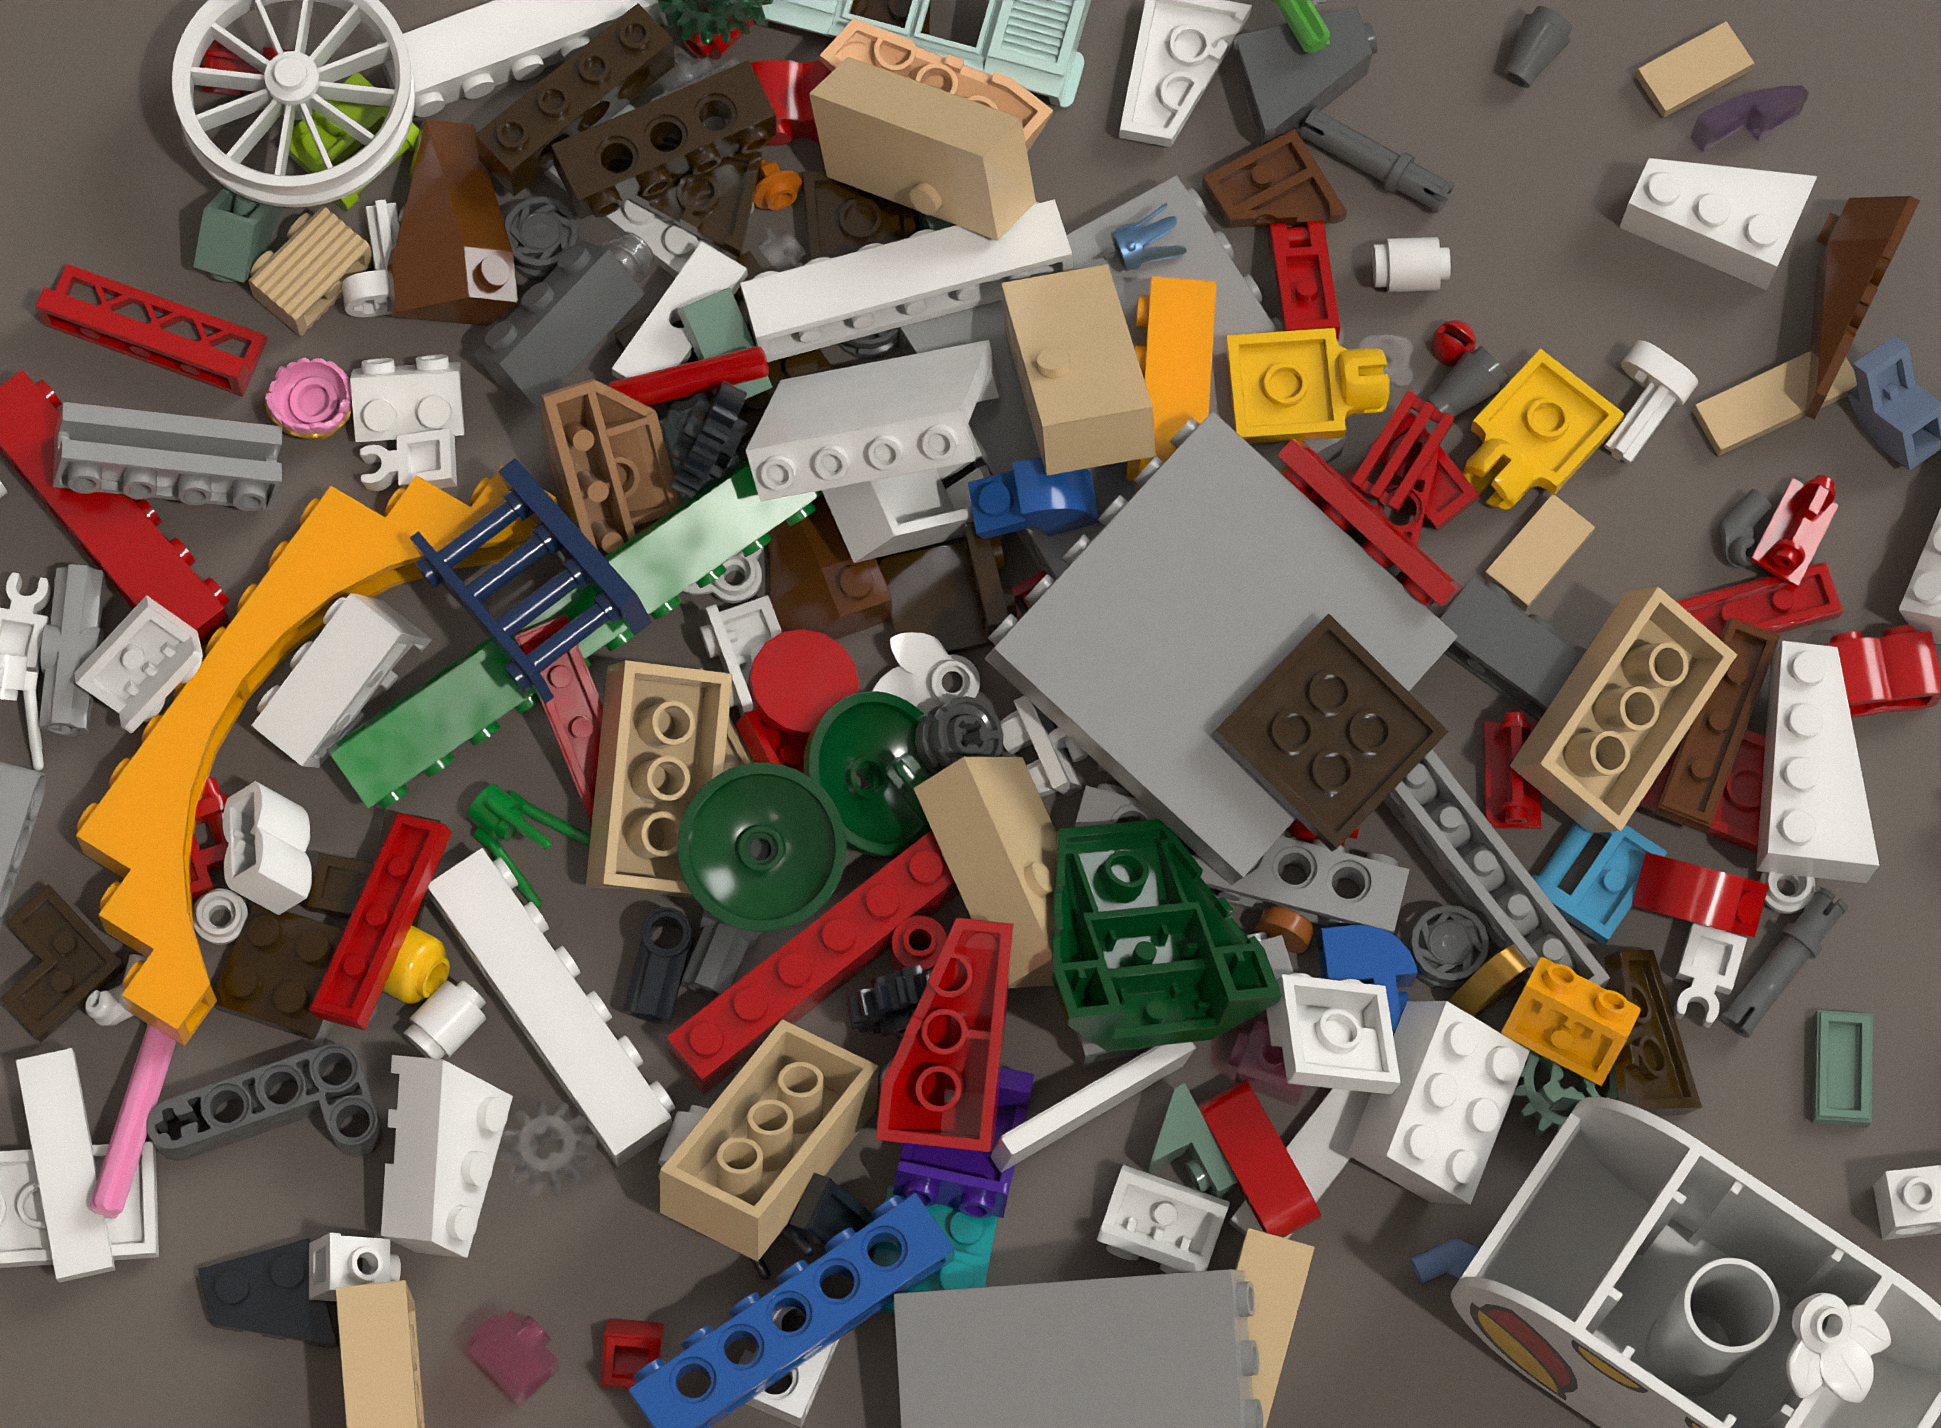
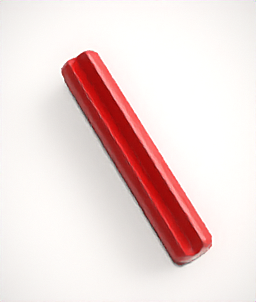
M756 346L612 381L608 386L649 406L718 389L723 381L735 385L764 378L769 374V366L762 347Z

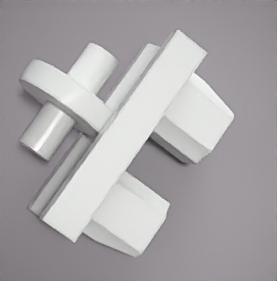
M1025 695L1014 700L1017 711L1000 721L1004 734L1003 745L1012 754L1031 744L1034 745L1039 759L1026 766L1040 797L1050 795L1056 791L1070 796L1082 790L1083 788L1064 748H1068L1073 762L1085 759L1088 753L1061 728L1055 729L1052 720Z

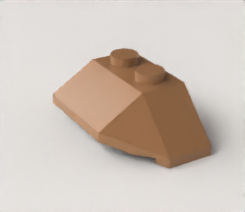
M593 378L541 395L542 436L564 513L603 557L681 505L678 490L670 487L673 471L657 413L653 408Z

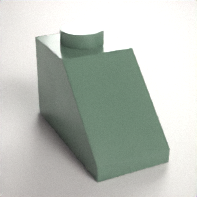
M224 187L203 210L193 267L210 272L213 278L223 282L239 281L244 283L251 276L250 271L254 263L266 252L283 207L249 200Z

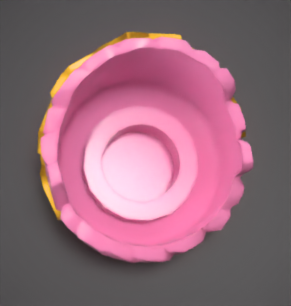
M306 357L299 359L297 362L289 363L286 368L279 367L275 375L276 380L271 382L265 397L266 411L272 422L276 426H282V431L291 436L313 441L325 439L339 431L349 419L353 408L350 379L343 369L332 361L326 362L322 358H315L310 361Z

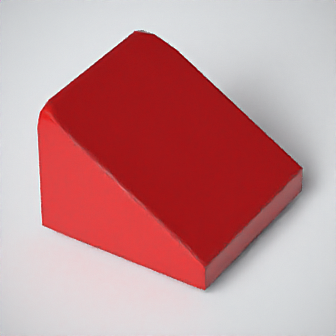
M616 1318L608 1319L604 1332L600 1386L625 1389L634 1386L636 1382L633 1376L652 1361L661 1358L664 1324Z

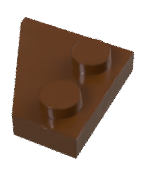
M1295 129L1203 176L1202 186L1228 228L1269 226V223L1306 225V221L1323 220L1324 224H1334L1344 221L1347 210Z

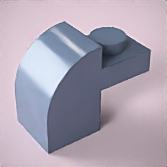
M1894 335L1853 363L1857 385L1849 390L1847 395L1856 417L1876 444L1910 471L1941 450V401L1916 384L1909 345Z

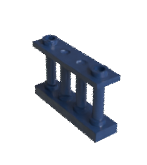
M514 458L498 471L509 490L502 495L504 502L437 552L419 531L412 535L410 539L421 556L414 564L429 585L435 589L441 583L509 661L503 665V668L516 686L523 693L531 687L546 704L554 698V695L541 675L543 670L608 621L613 625L620 619L634 636L650 625L652 621L636 592L520 462ZM530 517L537 525L532 529L534 534L532 537L467 586L453 572L452 568L515 520L519 519L523 522ZM560 551L567 559L562 563L564 567L562 571L499 619L495 620L481 604V602L547 552L553 556ZM590 585L597 593L592 598L594 604L530 653L525 655L511 639L513 635L576 587L583 590Z

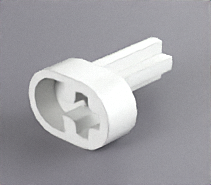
M377 200L375 205L366 206L365 208L375 271L351 275L341 285L345 311L354 317H374L392 314L387 265L390 252L396 246L399 234V214L396 203L386 204V200Z
M1643 340L1635 342L1622 360L1621 367L1629 377L1645 389L1604 445L1607 450L1612 452V457L1618 461L1622 459L1627 464L1632 463L1671 407L1683 406L1698 385L1697 378L1688 368L1660 348Z

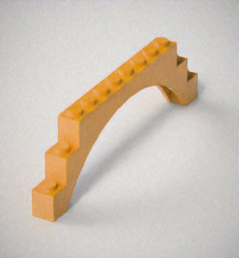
M503 465L500 466L492 479L486 477L478 484L470 500L472 507H469L417 475L407 489L399 488L393 494L385 510L386 518L333 486L329 487L321 500L314 498L305 508L300 519L301 527L291 541H283L273 552L268 565L270 570L259 585L251 584L243 593L237 606L238 613L227 628L220 627L213 634L206 647L205 653L207 656L202 661L197 673L187 683H179L174 691L175 700L164 715L157 714L148 723L142 735L143 744L131 760L125 758L116 767L109 782L111 788L99 804L96 802L90 804L80 817L77 824L78 833L76 837L83 853L124 878L122 883L115 881L101 899L99 906L101 912L98 915L104 929L109 935L147 957L145 962L140 960L129 970L122 984L124 992L121 996L131 1014L181 1045L185 1046L217 1002L195 934L190 888V854L193 831L195 833L196 806L202 798L205 783L210 775L217 752L248 699L290 652L325 626L323 618L329 608L339 598H347L350 593L373 598L392 587L424 578L414 564L421 556L410 539L412 535L419 531L437 552L504 502L502 495L509 490L498 472L504 467ZM545 491V492L553 499V501L557 504V499H556V497H555L554 495L548 493L547 491ZM530 517L523 522L519 519L515 520L452 569L496 564L534 535L532 529L537 525Z

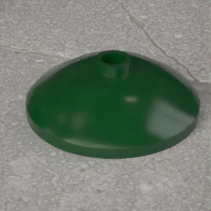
M879 691L859 692L829 706L811 729L804 753V774L818 783L835 803L844 824L847 846L857 852L877 857L899 855L929 831L934 835L932 829L929 830L903 798L902 794L905 792L903 787L896 789L885 773V769L895 758L904 753H910L923 768L919 772L922 777L925 775H929L930 778L934 776L920 760L915 745L916 728L924 713L907 700L890 693ZM856 774L862 779V789L856 781Z
M749 763L720 773L698 791L682 818L678 834L677 853L680 871L688 890L699 905L711 916L741 930L771 932L786 929L803 922L815 914L829 900L838 886L845 867L847 842L841 815L831 797L818 783L804 773L784 765ZM761 839L769 844L771 852L767 859L757 860L751 856L749 847L753 841Z

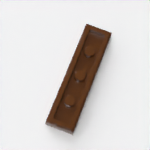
M1730 616L1728 617L1720 640L1733 650L1737 656L1682 738L1655 814L1707 834L1777 647L1779 635Z

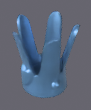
M1167 203L1137 224L1133 222L1118 227L1116 231L1111 232L1115 251L1103 255V259L1107 260L1118 256L1122 268L1125 272H1128L1131 269H1139L1141 264L1145 262L1181 257L1187 253V249L1182 245L1143 249L1146 245L1167 235L1176 226L1177 218L1169 216L1139 228L1167 207Z

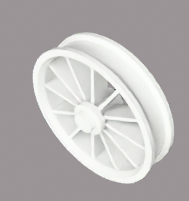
M208 0L197 11L182 34L176 50L172 71V91L176 110L186 141L201 166L220 184L240 196L262 204L294 208L326 204L341 199L361 189L380 175L402 147L412 123L415 106V84L408 48L403 33L389 10L379 0H303L295 51L283 53L264 6L292 0ZM313 2L326 3L347 11L345 16L311 56H307L305 51ZM257 9L277 56L269 61L226 31L225 28L242 15ZM361 21L368 25L383 42L323 66ZM215 39L264 75L200 68L199 65L208 47ZM391 59L395 67V89L333 83ZM194 85L255 92L195 115ZM324 99L391 108L383 125L376 135H373ZM264 109L227 154L218 149L205 133L207 130ZM317 111L365 145V147L351 158L333 167L311 115ZM283 115L284 120L275 174L260 172L240 164L276 120ZM304 119L326 170L305 175L288 176L285 174L293 127Z

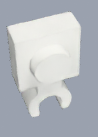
M450 428L396 435L397 450L387 451V449L379 445H368L360 449V456L366 464L382 463L376 473L361 475V482L367 490H384L394 480H398L400 488L407 489L416 475L439 489L457 486L455 436Z
M13 572L6 583V592L11 601L10 609L0 608V654L28 657L27 671L39 674L43 630L45 625H50L51 622L48 616L38 615L37 612L48 604L51 597V587L47 578L40 577L37 591L31 596H23L19 594L22 587V579L19 573Z
M1692 923L1676 974V979L1691 984L1689 988L1680 994L1674 1005L1675 1018L1681 1019L1689 1002H1699L1706 1011L1702 1026L1709 1028L1713 1024L1719 1013V1001L1714 993L1715 991L1727 995L1731 993L1747 938L1710 926Z

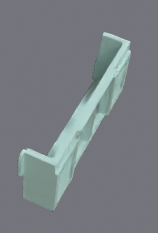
M756 0L752 16L757 25L768 27V23L771 21L834 39L855 18L914 41L915 46L943 57H947V54L961 58L964 60V65L991 75L995 71L1011 77L1029 92L1048 96L1052 105L1068 108L1074 102L1085 64L1084 57L1080 52H1077L1091 0H990L976 48L921 33L930 0H912L905 28L850 14L853 0Z

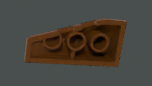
M425 119L421 123L409 172L410 188L406 204L401 207L398 223L401 224L396 246L390 252L387 265L391 311L394 317L490 326L518 303L513 251L488 169L480 162L475 137L476 130L473 124Z
M1912 196L1849 198L1840 216L1829 213L1818 236L1817 242L1826 245L1817 263L1810 346L1811 359L1805 415L1814 420L1878 290L1877 287L1904 236L1920 202L1919 199Z
M824 494L813 500L817 508L806 518L792 526H789L786 520H784L768 532L772 538L768 543L770 601L782 632L806 629L824 633L833 640L891 620L892 598L876 558L857 563L853 562Z

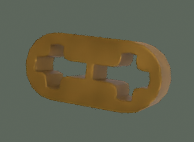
M1515 944L1511 945L1478 969L1448 1002L1474 1018H1478L1501 1000L1529 972L1532 966Z

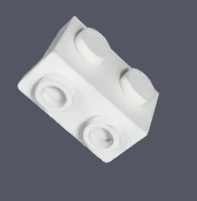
M425 355L416 358V365L394 366V359L375 358L362 361V368L352 370L350 384L355 442L397 440L396 435L450 428L454 436L464 435L461 362H449L447 355Z
M146 595L74 672L76 684L118 712L121 727L129 733H133L143 721L150 722L154 716L159 714L165 703V698L179 683H187L197 673L203 657L198 631Z
M768 595L720 612L716 604L706 607L707 625L699 627L709 658L719 656L725 673L733 674L730 707L737 705L741 717L746 712L755 711L747 687L752 662L765 642L782 633Z
M1123 1165L1097 1240L1107 1244V1251L1120 1258L1138 1260L1139 1256L1159 1262L1161 1263L1160 1269L1167 1274L1207 1271L1230 1202Z

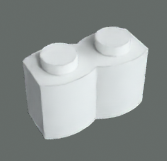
M254 781L230 796L225 804L223 832L229 844L224 859V876L231 890L280 915L305 900L311 889V863L305 853L310 841V822L308 814L303 807Z

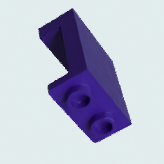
M1004 1067L1001 1068L994 1147L1002 1135L1025 1122L1034 1074ZM904 1143L896 1169L893 1195L903 1196L907 1199L916 1193L924 1206L940 1204L958 1208L962 1213L974 1218H989L991 1216L1004 1218L1015 1165L1001 1173L990 1157L992 1150L990 1152Z

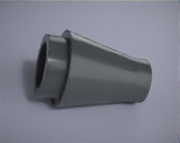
M1537 6L1532 14H1525L1503 74L1517 85L1530 88L1535 78L1570 43L1568 35L1572 30V25L1560 14L1543 6Z
M1479 346L1472 353L1467 350L1464 352L1437 389L1426 398V401L1435 405L1436 409L1444 414L1446 412L1455 417L1501 391L1500 385L1508 377L1497 360L1485 348Z

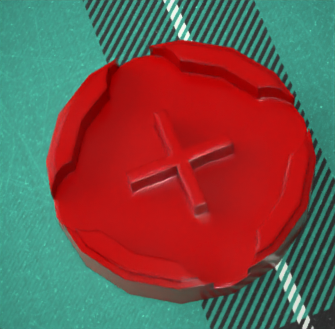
M799 629L782 632L765 642L752 662L747 687L753 702V708L764 723L775 730L779 728L783 732L791 733V737L807 739L815 722L829 706L847 696L858 693L859 679L854 661L841 644L824 633Z

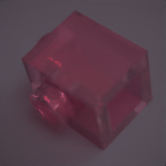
M1255 1021L1250 1036L1239 1033L1228 1064L1238 1068L1233 1084L1236 1085L1246 1079L1254 1092L1297 1107L1304 1085L1287 1083L1282 1047L1271 1046L1269 1025Z
M511 1310L501 1319L495 1314L483 1322L471 1336V1339L475 1342L468 1349L472 1360L518 1408L560 1370L558 1359L545 1347L552 1339L530 1315L521 1321Z

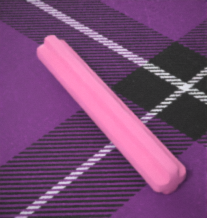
M149 1024L142 1040L90 1202V1208L95 1214L103 1215L110 1219L116 1218L124 1209L147 1137V1118L151 1110L157 1105L176 1045L175 1040Z

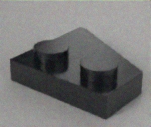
M307 1238L198 1269L213 1326L236 1332L248 1331L259 1333L263 1337L274 1339H292L314 1343L323 1348L331 1349L338 1347L327 1301L309 1300L310 1239Z

